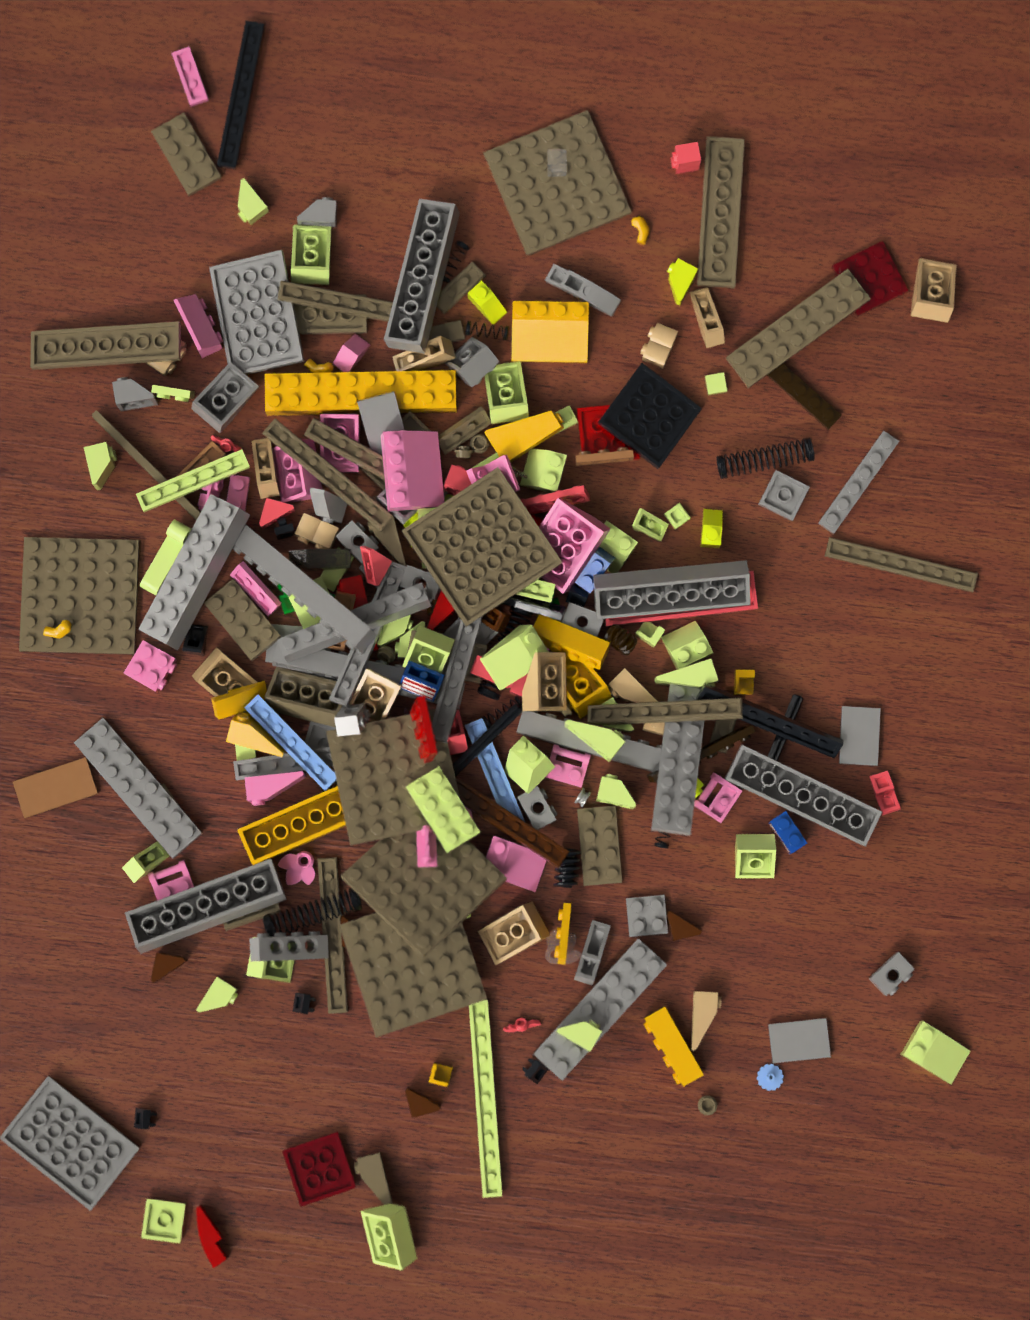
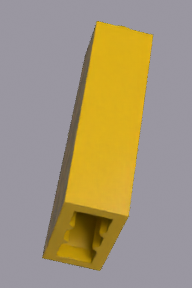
M548 411L488 429L484 433L499 457L507 455L511 463L564 428L562 425L564 420L559 413Z

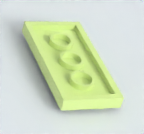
M439 766L406 786V789L446 853L480 833Z

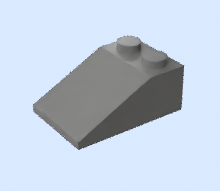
M230 362L192 402L191 409L221 433L245 406L259 386Z

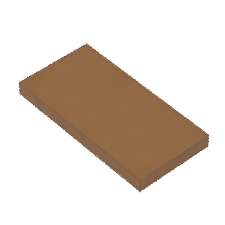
M86 757L13 781L25 819L98 794Z

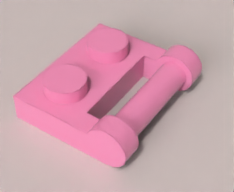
M554 744L549 760L555 768L545 778L581 788L591 754H581L560 748L559 745ZM557 755L582 761L583 763L579 767L555 759Z
M713 772L710 776L711 780L699 798L695 800L694 806L719 823H722L742 793V790ZM717 783L721 784L722 787L710 806H705V801Z
M184 860L179 861V864L154 873L152 871L148 873L157 901L194 887ZM180 871L183 873L182 877L159 885L157 882L158 879Z

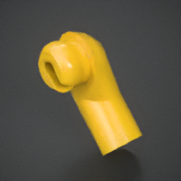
M634 217L632 225L639 230L637 243L646 244L649 226L643 217Z
M311 358L304 364L312 373H331L334 369L330 362L317 365Z
M63 620L56 628L45 626L43 635L58 639L63 638L71 631V622Z

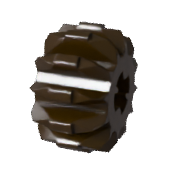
M613 624L604 636L605 641L610 642L612 648L624 655H629L637 644V639L634 635L616 624Z

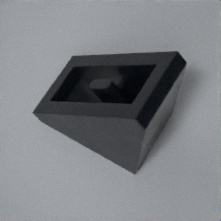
M191 625L183 643L182 651L184 653L204 656L208 626Z

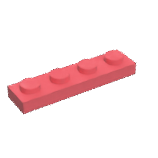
M583 485L520 500L529 513L538 514L550 511L558 498L571 505L589 502L590 494Z

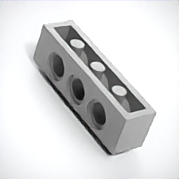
M320 931L309 932V936H303V932H292V936H286V933H274V937H269V933L257 934V938H250V961L329 958L328 935H320Z

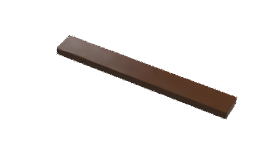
M455 777L460 800L466 808L555 867L559 868L569 854L567 849L458 777Z

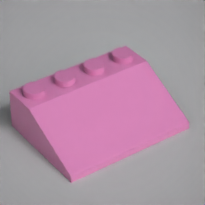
M404 430L383 432L381 435L388 512L435 508L444 503L438 432Z
M558 498L539 528L563 563L541 578L549 583L556 584L555 588L563 594L569 591L610 531V528L597 518Z

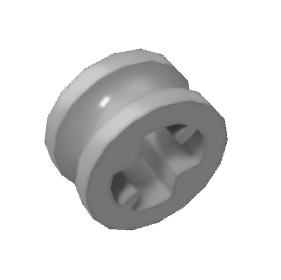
M583 788L574 803H580L581 807H583L591 792L587 793Z

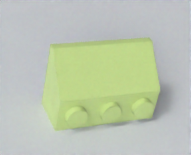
M387 1204L361 1211L374 1264L403 1270L417 1259L405 1207Z

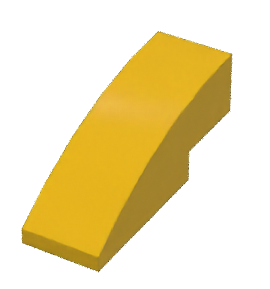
M265 681L232 689L227 694L212 697L214 714L217 719H223L246 711L245 707L257 695L265 701L264 697L267 692Z

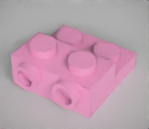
M143 640L125 669L124 674L158 693L159 689L161 691L164 689L167 683L165 679L168 674H172L176 669L177 664L175 662L177 660Z

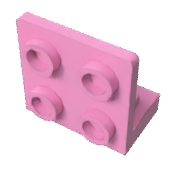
M503 455L485 466L471 468L466 471L471 484H473L498 467L515 492L520 490L507 455Z

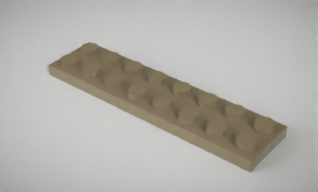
M708 136L706 138L697 286L735 288L744 139Z
M847 269L728 355L726 360L749 389L866 304L871 298L849 269Z
M179 321L31 331L30 368L32 370L181 360V323Z

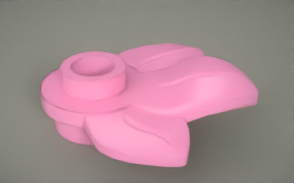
M301 851L297 855L287 854L279 861L278 866L287 870V885L297 884L301 880L305 884L310 885L314 880L315 871L312 867L314 857L310 852ZM303 857H307V864L301 863Z

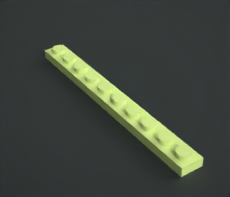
M483 1000L469 1005L482 1194L483 1198L502 1196L489 1008L488 1000Z

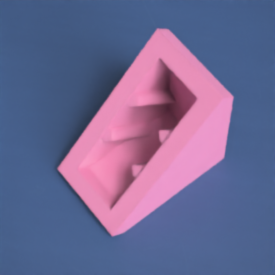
M354 334L343 344L333 365L342 372H351L371 345Z

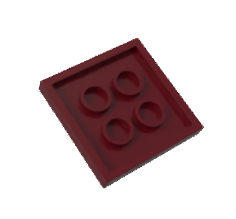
M883 241L832 265L836 277L849 269L871 298L870 301L855 311L857 317L908 292Z
M338 1132L282 1151L300 1207L356 1188Z

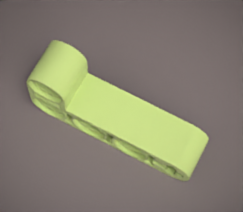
M175 519L171 522L166 532L167 537L140 583L141 588L157 595L192 528Z

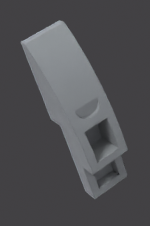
M553 264L545 279L547 283L573 295L582 302H589V306L611 317L621 302V299L600 286L556 264Z

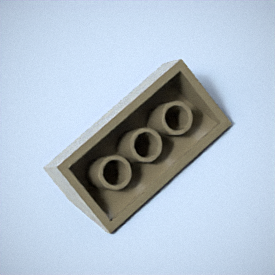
M276 667L264 697L265 702L276 713L336 727L334 717L343 706L329 700L337 681Z

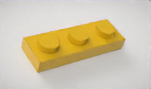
M564 903L563 909H559L558 920L562 922L561 927H557L556 939H560L559 946H555L554 957L558 958V964L563 965L566 963L571 903Z

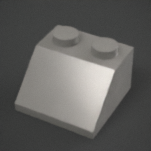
M471 337L455 352L456 358L445 362V364L451 370H456V375L464 383L473 387L479 384L488 372L493 371L500 361L487 345Z
M121 377L116 379L117 381L112 382L115 402L120 411L158 405L155 396L134 380L128 379V377Z

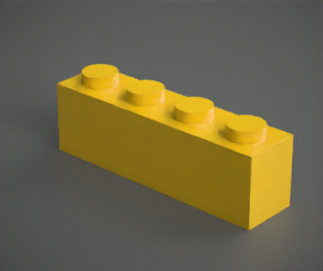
M539 614L533 626L546 648L552 652L566 653L570 660L582 662L589 668L600 670L609 652L610 642L547 616Z
M665 1007L644 1018L646 1022L643 1025L648 1034L653 1033L655 1039L652 1041L657 1050L662 1049L665 1054L662 1058L666 1066H671L675 1073L672 1076L677 1085L681 1083L684 1087L704 1075Z

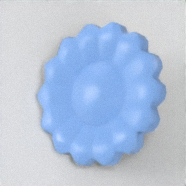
M766 1064L757 1072L758 1084L761 1085L762 1089L774 1091L783 1083L782 1079L784 1076L778 1066Z

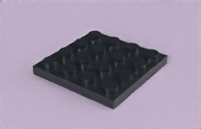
M641 363L600 418L598 424L659 469L702 408L645 364Z

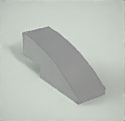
M592 920L574 980L593 985L611 927L610 925Z

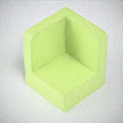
M644 622L635 633V636L654 648L664 634L665 629L660 626L657 627L651 622Z

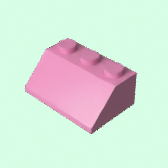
M196 294L175 299L174 302L201 357L204 358L223 349L220 344L223 342L219 331L214 332L212 326L215 323L211 315H206L204 310L207 307L203 299H198Z
M301 439L309 447L316 451L315 442L313 440ZM278 446L272 448L281 502L292 503L311 499L310 488L322 490V484L317 478Z

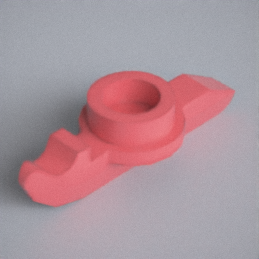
M215 435L211 436V440L219 444L223 452L231 450L236 452L242 449L240 446L233 444L232 440L228 438L222 439Z
M518 1018L514 1025L509 1024L503 1030L509 1033L523 1032L528 1028L541 1025V1022L535 1019L527 1021L525 1018Z

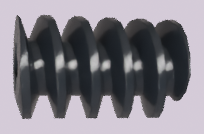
M565 848L569 851V854L561 864V867L555 868V871L560 874L554 876V879L559 882L554 883L553 886L572 888V886L578 885V882L574 881L573 878L579 876L574 873V870H578L579 866L574 865V863L580 861L575 855L581 854V851Z

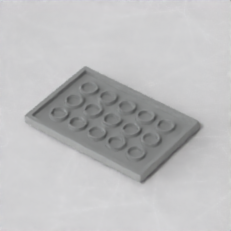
M282 250L209 267L228 364L231 362L245 375L305 361L294 304L277 300L280 281L289 282L284 252Z
M50 1076L44 1080L0 1136L3 1142L90 1211L140 1149V1147Z

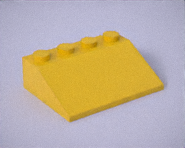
M513 301L512 362L587 363L589 302Z

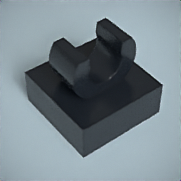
M285 517L278 518L279 527L274 528L277 539L281 540L295 536L293 524H287Z
M577 584L575 586L572 585L566 602L584 607L590 593L578 588L579 585Z
M295 992L292 1012L302 1014L314 1012L315 1009L309 1008L310 1001H316V998L311 997L309 994Z
M529 1059L528 1061L532 1065L529 1069L523 1067L522 1070L527 1078L538 1084L549 1069L538 1060Z
M136 1108L134 1128L149 1129V1127H155V1123H150V1117L157 1116V1113L151 1112L149 1109Z

